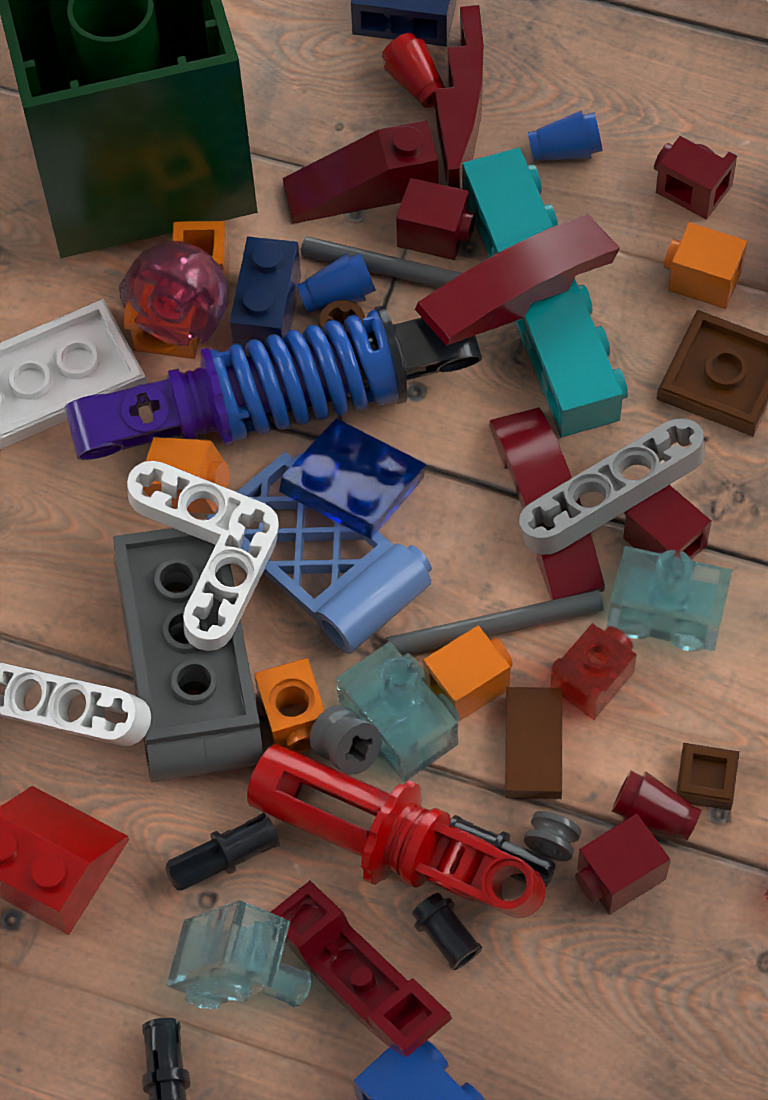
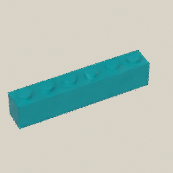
M520 147L462 163V189L469 191V210L476 214L475 225L488 258L529 237L558 225L553 206L551 204L544 205L541 199L542 185L538 170L534 164L527 165ZM575 278L568 291L531 303L525 317L515 321L561 438L620 421L622 400L628 398L627 384L621 369H613L608 359L610 346L606 332L602 326L595 327L590 316L593 308L588 289L584 284L578 286Z

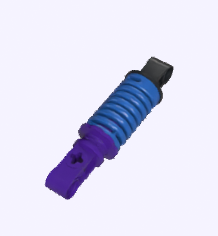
M381 305L370 311L367 317L363 318V323L358 316L351 315L344 321V327L339 322L331 320L327 321L323 329L316 325L308 326L304 330L303 335L295 329L289 330L284 335V339L276 334L269 335L265 339L264 345L259 340L252 339L246 343L245 349L237 343L232 344L224 352H219L216 349L209 350V348L201 349L200 367L195 368L193 371L187 370L182 373L179 369L169 370L168 379L139 385L109 394L85 396L66 404L65 411L76 456L79 460L103 458L124 449L151 444L153 437L173 438L182 436L183 439H196L198 434L203 435L207 434V432H216L224 446L227 447L233 445V442L246 439L248 432L256 430L261 435L268 434L271 429L270 416H273L275 426L279 430H285L291 424L288 412H293L295 422L298 425H305L310 421L308 407L312 406L315 418L321 421L329 417L330 413L327 402H332L334 413L342 416L346 415L349 411L347 401L349 397H351L354 409L358 411L365 410L368 407V403L373 401L380 406L397 402V404L406 403L407 380L438 372L445 373L461 370L480 362L482 355L476 335L446 346L422 317L393 324L385 306ZM149 406L150 411L153 413L152 422L143 424L139 416L140 407Z

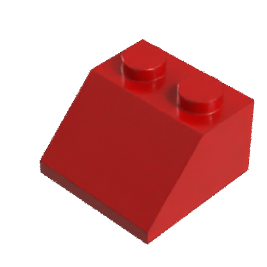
M31 786L0 806V898L69 935L126 846L129 838L124 833Z

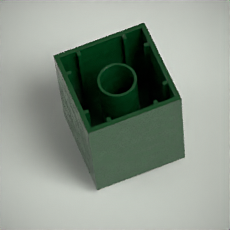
M0 0V16L60 258L173 233V222L225 221L258 213L240 63L222 0Z

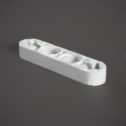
M0 663V684L6 686L5 695L0 694V717L120 746H131L138 743L146 735L150 727L151 713L149 706L144 700L123 690ZM39 683L42 689L41 700L34 709L26 711L24 706L25 695L33 685ZM83 693L86 698L85 711L78 720L71 722L67 713L68 706L75 696ZM105 710L121 714L127 712L128 718L125 723H113L104 719Z

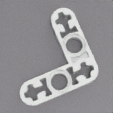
M157 461L143 462L134 467L129 473L127 481L128 500L134 511L142 516L216 545L185 607L183 628L185 637L194 647L205 651L218 650L225 646L232 638L276 546L279 529L278 517L274 510L265 503ZM153 481L161 483V492L155 491L151 497L143 495V486L150 487ZM181 489L183 491L179 496L178 508L173 509L172 498L176 499L177 490ZM196 499H209L217 505L218 512L209 520H198L188 513L187 507ZM254 521L263 524L262 532H257L249 545L248 553L241 549L244 543L245 527H250ZM227 564H235L245 570L247 579L239 586L228 587L221 584L215 574L220 567ZM214 597L222 602L218 611L219 626L212 625L208 632L199 629V619H206L213 607Z

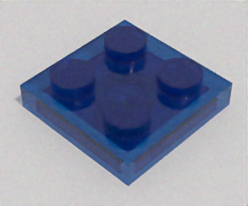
M336 418L281 476L279 492L372 539L423 480L426 463Z

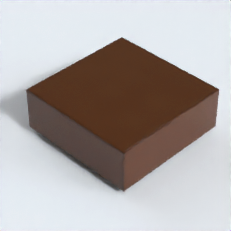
M683 743L676 793L693 805L731 811L740 751Z

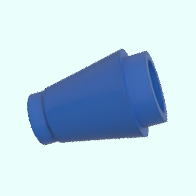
M582 110L538 128L536 131L528 132L534 162L539 160L592 159L591 154L603 151L595 112L582 114Z
M346 253L307 278L306 281L297 284L298 291L308 313L322 310L329 303L337 300H347L354 303L366 301L365 295L376 291L361 253L352 257H348Z

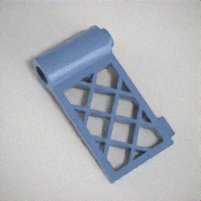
M284 452L237 491V493L265 503L273 510L298 509L297 527L279 528L277 542L296 541L295 560L271 561L269 559L263 574L316 620L321 630L337 648L347 654H351L431 585V578L428 572L432 570V567L427 557L417 547L410 545L406 548L398 543L393 545L321 483L319 479L323 477L322 471L303 454L299 453L296 457L292 458L288 453ZM285 473L289 474L299 483L298 496L269 497L270 486ZM307 491L313 496H306ZM218 507L215 514H209L206 516L207 520L211 519L217 514ZM306 509H329L335 514L334 527L305 528ZM342 521L349 527H342ZM259 522V529H245L244 543L241 549L249 553V545L257 532H262V523ZM334 540L333 560H303L304 541ZM341 540H365L374 548L362 559H341ZM332 573L331 585L315 599L301 587L302 574ZM287 574H294V578L291 579Z

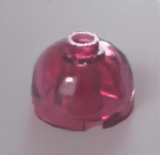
M164 241L144 250L134 260L119 285L120 300L124 308L130 302L138 313L134 321L143 330L159 340L178 346H188L192 339L202 338L201 344L208 341L223 318L228 305L227 279L222 268L203 249L181 241Z

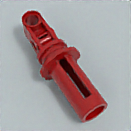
M274 744L265 751L252 773L247 790V802L250 807L362 857L363 879L370 884L376 885L380 881H384L393 872L401 876L404 883L414 888H418L426 881H429L457 896L472 902L474 900L514 918H525L534 914L544 902L546 894L545 883L537 871L522 859L499 850L493 844L473 834L451 826L449 813L438 808L429 810L422 807L421 787L413 781L408 780L403 785L398 784L391 793H388L279 744ZM304 784L376 816L370 831L297 799L302 785ZM513 874H524L526 878L524 893L516 900L504 901L502 886L505 880Z

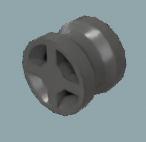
M335 705L326 709L317 717L311 729L310 745L316 754L331 761L334 767L347 775H357L367 770L378 757L382 745V737L375 725L365 719H360L359 715L345 705Z

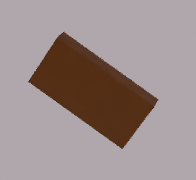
M506 687L505 798L562 799V688Z

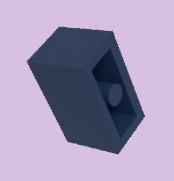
M247 236L229 322L232 344H240L245 349V345L249 340L257 339L264 345V341L269 335L276 334L284 339V335L291 330L298 296L297 284L301 280L297 241Z

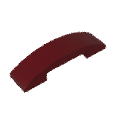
M540 407L489 420V426L504 469L508 468L523 509L531 502L572 478L558 441ZM578 498L576 503L582 506L580 498ZM567 508L562 509V512L567 511L568 513ZM544 523L536 526V528L542 526L547 531L554 528V526L547 527ZM591 533L553 554L541 555L537 553L536 559L551 600L595 590L605 591V584Z
M310 880L266 915L269 924L322 985L370 1032L405 1058L452 1020L450 1012L414 978L408 981L349 925L344 912Z

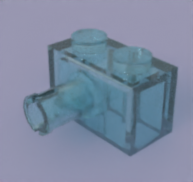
M624 546L610 601L607 627L617 629L621 634L634 639L653 637L670 641L676 647L687 651H700L702 649L715 651L733 570L691 561L690 557L682 551L680 558L674 557L675 550H669L660 554Z
M389 641L336 678L337 694L341 705L352 709L359 715L360 719L369 721L379 729L382 737L380 753L405 783L458 745V722L460 717L454 705L444 694L440 693L435 696L424 683L426 676L416 659L409 653L402 656Z
M238 900L183 921L166 986L185 993V1000L188 1003L205 1009H218L220 1004L231 1001H246L249 996L258 993L266 994L286 1002L289 1006L295 1007L300 1006L309 993L311 974L306 970H299L280 962L290 921Z

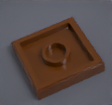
M697 310L658 388L656 399L754 437L768 407V336Z

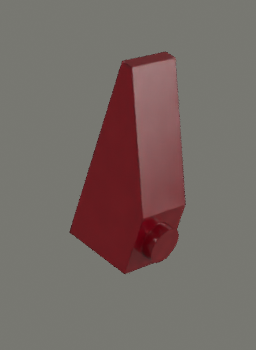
M427 120L378 129L282 178L292 223L295 224L401 203L410 178L439 184L438 157Z

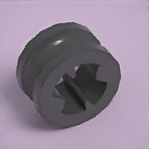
M548 811L535 812L531 819V824L535 829L526 832L524 837L526 846L535 853L552 860H571L574 854L571 842L579 840L581 835L580 827L562 815Z

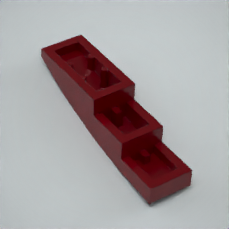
M479 5L460 7L461 46L448 48L449 87L435 89V121L446 185L462 189V163L471 161L474 157L482 116L484 43Z
M589 214L546 229L495 254L420 300L415 310L447 346L523 319L531 303L568 291L576 275L613 263L620 247Z

